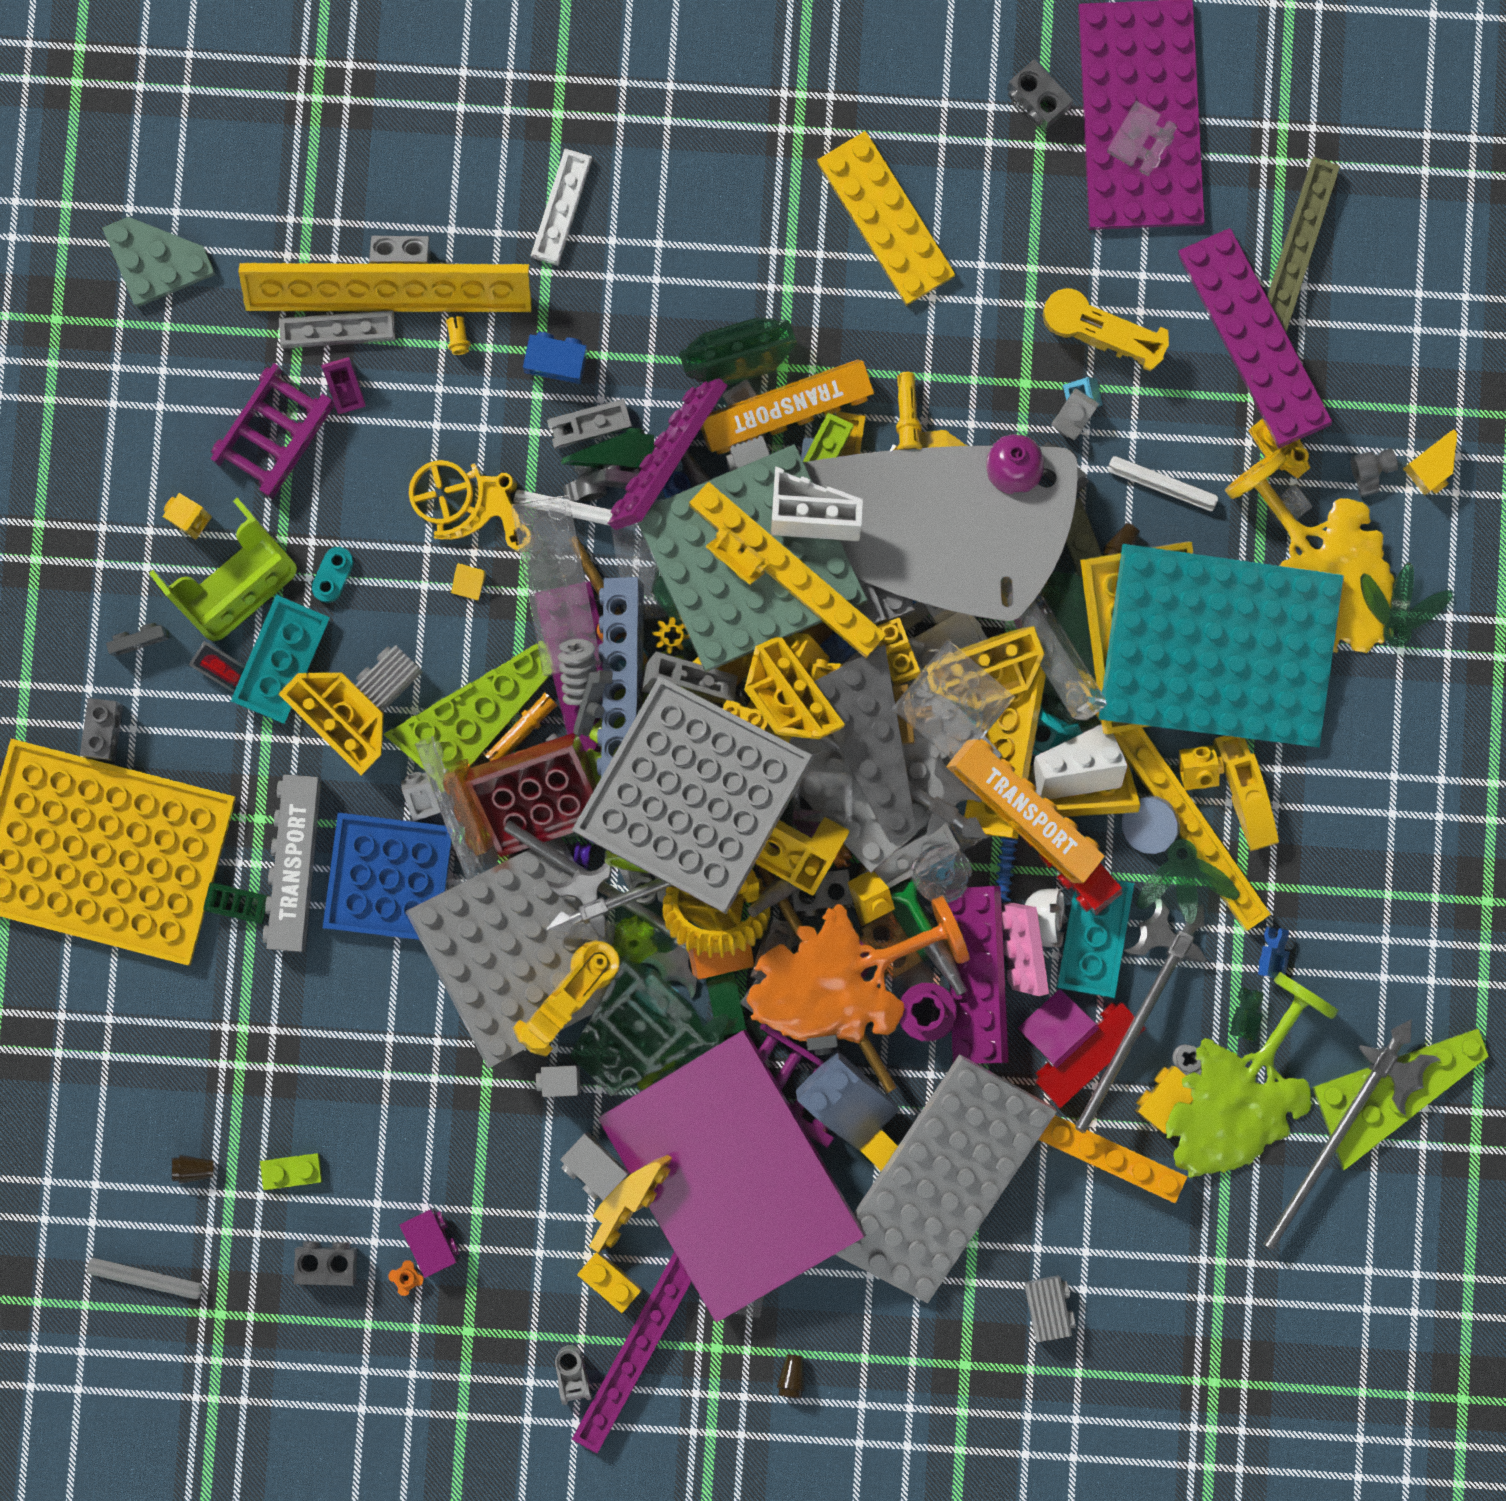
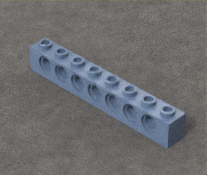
M639 577L604 578V588H600L599 591L600 604L603 605V616L599 617L600 633H603V644L599 645L598 651L599 659L603 662V671H613L612 684H605L602 701L599 704L604 707V713L600 717L602 718V729H598L597 733L598 745L602 747L601 758L597 759L598 775H601V778L613 758L614 750L620 746L643 705V692L640 689L643 677L644 584ZM627 605V609L623 614L615 615V610L618 606ZM619 633H627L626 639L623 642L615 643V638ZM619 661H626V666L623 670L619 672L614 671V667ZM626 689V694L622 699L614 700L616 691ZM625 717V724L621 728L615 729L614 722L616 719Z

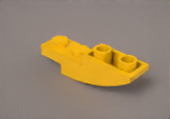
M1233 736L1215 738L1213 743L1218 757L1221 756L1223 759L1224 773L1233 794L1231 800L1250 851L1278 844L1279 840L1270 800L1255 754L1250 753L1245 738Z
M665 1155L641 1167L621 1181L602 1201L593 1215L602 1224L589 1247L599 1253L607 1247L612 1248L621 1235L618 1232L621 1225L628 1222L633 1212L635 1213L644 1206L648 1208L657 1195L654 1192L657 1184H661L670 1172V1169L667 1167L672 1160L671 1156Z

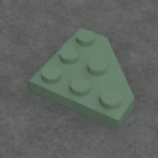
M126 217L102 227L136 308L216 275L205 248L199 244L131 217Z

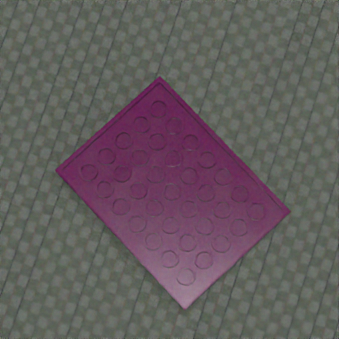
M746 1029L598 1117L599 1122L630 1175L655 1159L665 1155L672 1157L667 1167L670 1169V1172L661 1184H657L654 1190L657 1195L649 1208L716 1323L866 1236Z

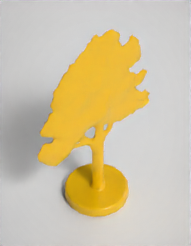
M1279 449L1242 473L1224 491L1231 499H1235L1255 487L1288 531L1291 539L1289 546L1291 557L1288 560H1284L1279 566L1344 575L1333 652H1338L1337 645L1339 640L1342 639L1349 643L1351 649L1355 652L1367 653L1375 643L1383 644L1385 642L1384 636L1386 634V625L1389 621V611L1393 609V584L1395 580L1390 573L1389 563L1382 559L1384 556L1382 549L1383 534L1378 530L1362 531L1360 528L1361 524H1369L1371 522L1369 516L1370 509L1363 502L1347 498L1336 500L1329 512L1328 521L1320 525L1306 527L1297 521L1267 481V478L1287 460L1285 454ZM1306 536H1318L1323 539L1322 547L1314 549L1306 539ZM1296 547L1301 549V555L1297 554Z

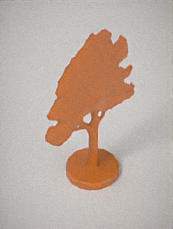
M940 896L931 901L939 926L885 949H875L872 946L860 944V938L847 916V910L841 904H837L833 909L828 908L822 917L826 921L818 934L814 927L799 926L796 934L802 942L799 944L798 952L793 954L785 944H779L770 949L766 954L760 956L754 969L755 971H762L767 976L760 984H755L750 988L746 998L747 1003L754 1012L751 1015V1019L767 1024L772 1029L781 1031L783 1036H790L801 1042H807V1038L836 1035L838 1040L846 1039L850 1042L860 1043L864 1039L865 1027L869 1022L874 1023L872 1030L874 1034L889 1035L895 1031L905 1010L903 1001L897 999L891 992L886 991L884 972L893 961L942 939H946L957 963L961 964L970 960L965 941L943 896ZM869 953V956L862 958L860 954ZM877 965L878 968L874 978L870 982L864 981L861 977V972L866 968Z

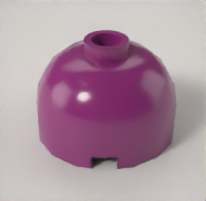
M1011 434L1001 437L993 444L987 455V476L989 481L998 490L1007 494L1022 491L1023 493L1028 492L1038 485L1043 476L1044 457L1037 443L1027 436Z

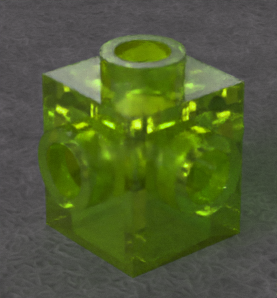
M635 915L631 919L628 917L622 919L615 926L613 931L614 942L612 945L619 956H626L634 967L658 951L657 940L653 936L655 931L647 920L641 921Z

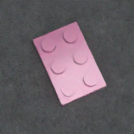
M1012 902L1001 904L1002 929L1005 939L1003 951L1008 960L1009 970L1007 978L1012 990L1036 996L1049 994L1037 907Z

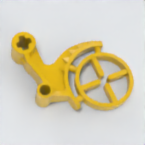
M438 460L423 465L412 477L409 486L410 503L420 517L430 523L437 524V531H434L435 539L453 540L466 537L482 528L490 518L499 516L503 522L506 542L512 549L519 553H527L534 547L536 542L535 535L524 524L510 496L517 489V482L511 475L501 473L498 476H482L475 463L471 465L472 471L466 473L452 462ZM439 466H446L457 470L465 480L463 483L446 487L444 491L447 494L467 489L466 500L462 508L453 516H450L446 498L444 496L439 497L444 519L426 516L417 505L419 502L436 498L438 494L435 491L415 496L419 479L430 469L432 470L436 487L438 489L443 488ZM474 477L477 478L479 490L475 508L471 506L473 486L470 480ZM510 480L509 485L503 487L504 482ZM466 512L471 514L459 526L444 531V524H450L459 520ZM520 532L526 536V538L522 539L523 544L521 545L515 541L519 538L518 533Z

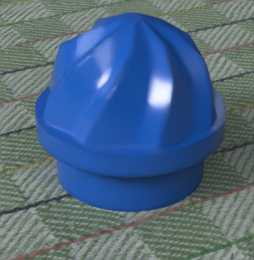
M679 471L673 472L661 491L664 492L666 498L672 497L690 489V481L684 473Z

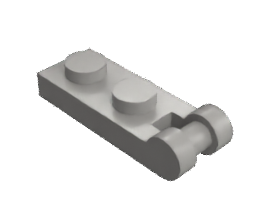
M624 399L547 420L548 427L553 431L554 439H552L554 449L564 448L571 444L632 428ZM571 424L574 433L565 435L563 427Z

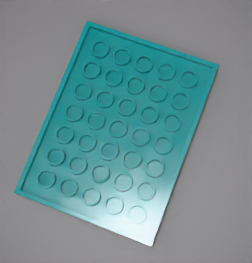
M1122 544L1099 719L1320 748L1344 575Z

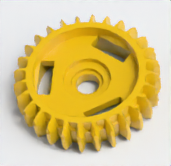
M759 878L760 897L767 887H763V881ZM674 886L666 888V895L663 898V917L666 929L670 930L671 938H677L678 945L686 943L687 951L696 948L698 956L703 951L708 952L709 958L712 957L713 953H719L720 957L723 958L724 952L730 951L734 956L735 949L737 948L745 952L746 943L754 946L755 938L761 939L763 931L767 930L770 907L763 910L756 917L750 915L746 921H741L743 904L747 902L743 893L737 894L727 914H724ZM690 920L691 922L695 923L696 925H698V926L701 927V928H698V927L692 925V924H691L690 922H688V921Z

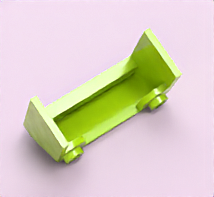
M238 498L233 502L247 517V520L239 526L236 532L237 541L243 548L201 584H198L191 577H181L168 586L154 570L149 572V575L170 601L210 641H218L227 636L290 582L297 571L293 560Z

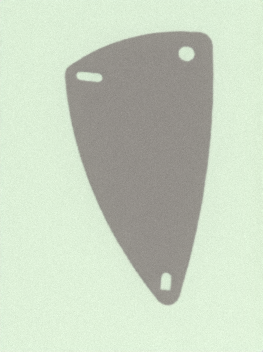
M992 446L901 449L803 462L812 483L824 488L829 486L863 499L859 541L840 540L857 579L924 604L1002 621L1018 619L1046 584L1068 537L1076 502L1077 459L1070 450L1060 447H1040L1044 457V469H1050L1056 474L1055 484L1048 488L1038 484L1028 492H1014V494H1007L998 490L989 481L986 460ZM1003 577H1009L1012 580L1013 605L1010 607H1005L1002 604L1000 581Z

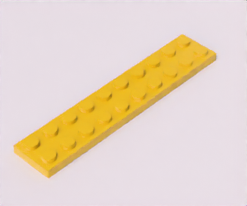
M239 263L238 273L246 311L531 312L532 310L529 264Z

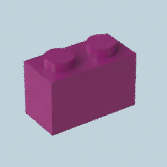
M432 1208L399 1224L424 1278L459 1261L457 1257L460 1254L459 1247L454 1238H448L444 1230L448 1225L441 1211L436 1213L435 1209Z

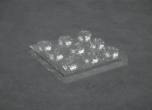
M947 640L892 707V710L952 760L967 740H980L984 737L1015 696L956 645Z

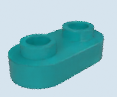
M333 547L326 552L312 583V592L319 601L331 603L340 597L354 565L353 557L347 549ZM336 556L343 558V562L339 566L333 564V559ZM325 582L331 584V589L328 592L321 590V586Z

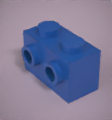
M538 332L537 335L530 334L523 364L524 373L581 384L588 353L587 346L582 345V341L575 338H566L565 341L554 339V335L545 332Z

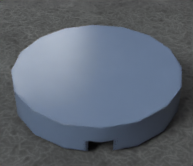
M1147 795L1139 798V812L1124 813L1122 817V831L1126 840L1138 851L1148 854L1163 852L1176 841L1180 833L1178 813L1176 814L1169 801L1159 796Z

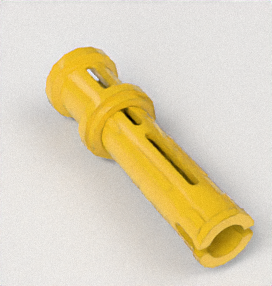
M902 372L900 375H897L900 415L896 425V432L899 434L897 450L922 449L923 446L919 441L922 425L917 420L915 374L912 372Z

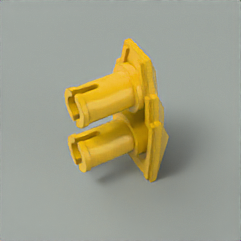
M1263 418L1248 430L1265 457L1279 449L1282 450L1287 460L1279 468L1281 471L1286 470L1298 479L1311 468L1308 462L1309 453L1304 448L1300 439L1278 449Z

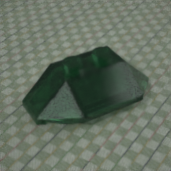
M753 318L702 333L686 349L680 351L679 356L686 377L703 383H709L720 378L727 385H731L774 372L797 345V341L789 320L778 321L768 318Z

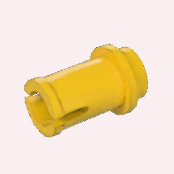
M456 317L457 328H455L454 318H448L446 320L450 339L448 349L452 350L453 355L468 353L471 342L467 340L464 317Z

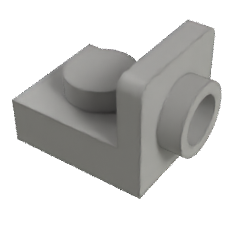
M1075 388L1051 425L1061 435L1076 440L1099 403Z
M427 772L409 774L401 781L402 792L413 822L441 813L430 776Z

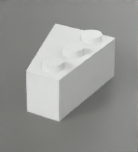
M775 466L771 535L859 541L863 499L829 486L824 488L811 483L808 478L795 477L785 473L784 469Z
M1101 724L1035 756L1030 781L1036 787L1035 792L1042 799H1055L1116 789L1122 786L1127 763L1114 734H1104Z

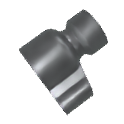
M1392 448L1381 451L1379 455H1375L1373 452H1366L1351 456L1350 458L1351 470L1357 482L1360 497L1379 492V475L1382 471L1389 473L1398 470L1397 458Z
M575 466L579 477L563 487L565 500L573 502L592 501L607 495L605 486L592 484V473L596 472V468Z

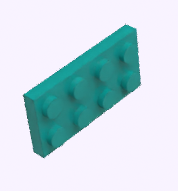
M276 595L230 702L285 724L291 706L279 693L298 673L307 672L330 617Z
M1116 880L1122 887V894L1096 916L1091 910L1088 912L1083 910L1076 901L1078 895L1073 890L1056 988L1115 998L1134 883Z

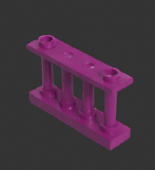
M273 363L271 368L267 367L264 369L258 380L260 382L259 386L224 439H219L214 444L211 450L213 455L210 458L218 466H221L226 459L259 480L261 485L259 491L271 500L274 499L335 406L332 399L324 394H321L319 399H312L279 378L283 371L275 363ZM272 387L307 409L306 412L309 414L303 423H296L263 402ZM256 411L291 433L293 438L287 447H280L248 426ZM240 435L275 456L277 462L271 471L263 470L232 450Z
M765 1024L760 1026V1029L768 1033L767 1038L758 1050L764 1062L778 1041L793 1049L775 1078L781 1090L803 1056L817 1064L813 1073L824 1063V1061L782 1035L781 1031L772 1029ZM797 1099L793 1104L790 1103L806 1134L828 1147L833 1139L827 1133L829 1128L818 1119H814L812 1123L804 1119L803 1115L805 1112L803 1110L805 1107Z

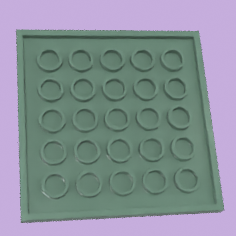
M795 444L709 480L714 487L770 535L775 466L784 469L785 473L795 477L808 478L812 483ZM708 481L653 504L643 520L638 522V526L705 673L754 652L755 646L776 636L784 639L823 622L766 572L749 585L706 548L707 544L717 538L715 535L718 531L689 506V502ZM771 535L855 608L867 603V598L840 540Z

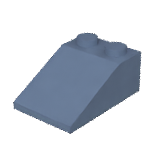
M838 1049L796 1089L798 1102L820 1122L858 1150L900 1110L889 1097Z

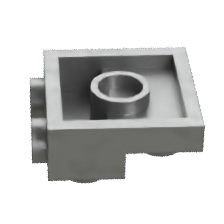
M858 579L867 598V603L856 607V609L876 626L916 612L912 599L891 593Z

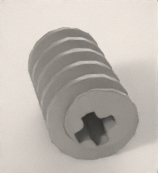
M572 639L559 645V649L563 651L558 655L559 661L563 662L559 666L560 671L563 672L560 680L565 683L561 689L565 693L563 696L564 703L568 705H581L589 673L597 672L595 665L596 657L594 655L595 647L588 640Z

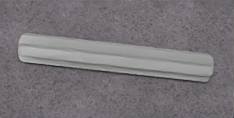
M96 1258L90 1259L87 1266V1273L90 1275L187 1298L198 1299L202 1292L201 1283Z

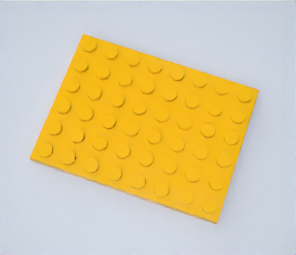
M11 739L0 776V917L191 966L205 915L203 907L209 883L214 882L237 797Z

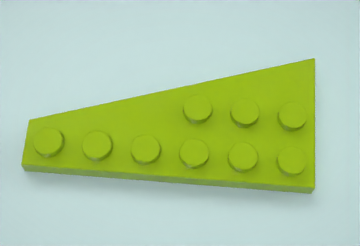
M542 641L536 643L511 658V660L496 669H492L484 676L458 689L383 735L444 788L450 791L552 675L546 645Z
M1479 1029L1465 1032L1398 1057L1397 1062L1409 1063L1415 1060L1419 1054L1433 1055L1441 1061H1436L1425 1069L1423 1073L1424 1088L1412 1092L1407 1097L1405 1102L1406 1116L1398 1111L1392 1101L1394 1094L1392 1078L1387 1075L1386 1078L1382 1077L1336 1149L1342 1170L1351 1166L1489 1057ZM1369 1067L1312 1087L1330 1137L1372 1072Z

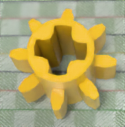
M670 617L669 625L658 621L659 631L652 632V635L658 636L659 640L655 647L666 646V653L671 654L672 646L683 650L682 640L689 639L688 635L683 634L682 629L685 628L683 623L678 626L675 625L674 617ZM672 628V632L677 633V638L672 639L669 644V639L664 638L665 632H670Z

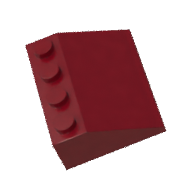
M574 733L469 769L465 781L499 857L529 848V846L503 831L509 820L542 842L573 833L572 829L597 786L585 749L579 736Z

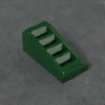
M210 882L203 911L263 924L268 895ZM218 890L223 891L219 908L214 907ZM230 893L235 894L231 911L226 910ZM246 896L243 914L238 913L241 897ZM253 898L258 899L255 916L249 915Z

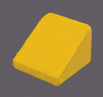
M457 563L451 593L479 601L487 574L486 571Z

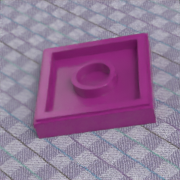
M1061 989L1053 994L1018 1027V1030L1056 1068L1099 1029L1097 1024Z

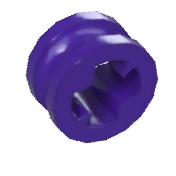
M577 841L575 847L574 862L578 865L582 864L587 869L592 843L582 845L581 841Z

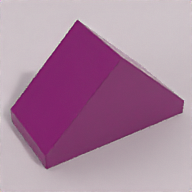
M349 357L321 365L338 414L366 407L354 364Z

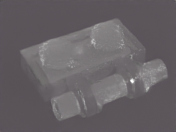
M1135 101L1110 144L1107 153L1132 166L1137 157L1142 159L1144 162L1139 171L1149 176L1153 168H1157L1161 162L1160 156L1165 147L1170 146L1177 125L1167 121L1164 128L1157 126L1156 123L1161 114ZM1149 135L1156 138V142L1151 150L1143 147Z

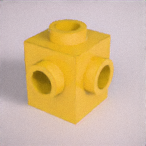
M1214 745L1179 750V773L1184 789L1193 790L1219 786V774H1224L1222 757H1217Z

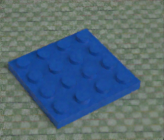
M338 813L323 928L420 940L406 911L446 891L454 827Z

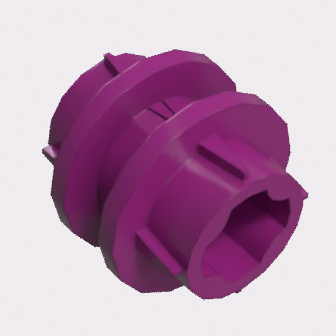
M920 983L908 989L901 998L905 1010L900 1019V1024L909 1036L920 1041H935L945 1037L953 1029L957 1021L958 1007L953 995L946 988L935 983ZM927 998H932L936 1007L940 1009V1017L938 1020L931 1022L929 1026L922 1025L921 1019L916 1015V1008L918 1004L924 1003Z

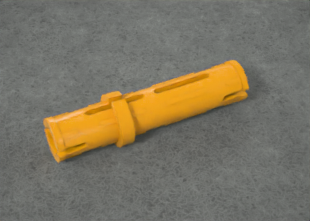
M544 692L543 696L528 711L524 710L521 713L523 716L485 753V756L492 761L510 755L535 728L538 730L542 726L540 723L558 705Z

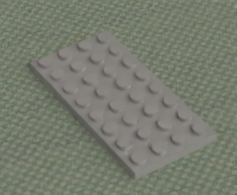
M959 1054L853 1213L866 1236L835 1255L928 1303L1056 1114V1109Z

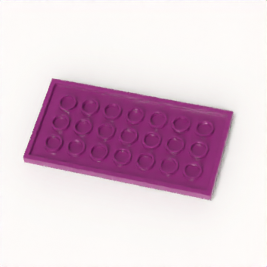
M1193 0L1079 4L1078 19L1089 230L1203 225L1204 207Z

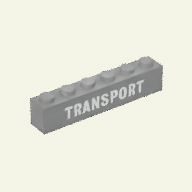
M283 774V781H278L277 798H281L280 810H275L274 827H278L277 839L273 838L271 844V856H275L274 868L270 867L268 884L272 885V896H267L265 906L266 914H270L269 926L265 925L263 929V943H267L266 949L305 952L322 782V779L319 777Z

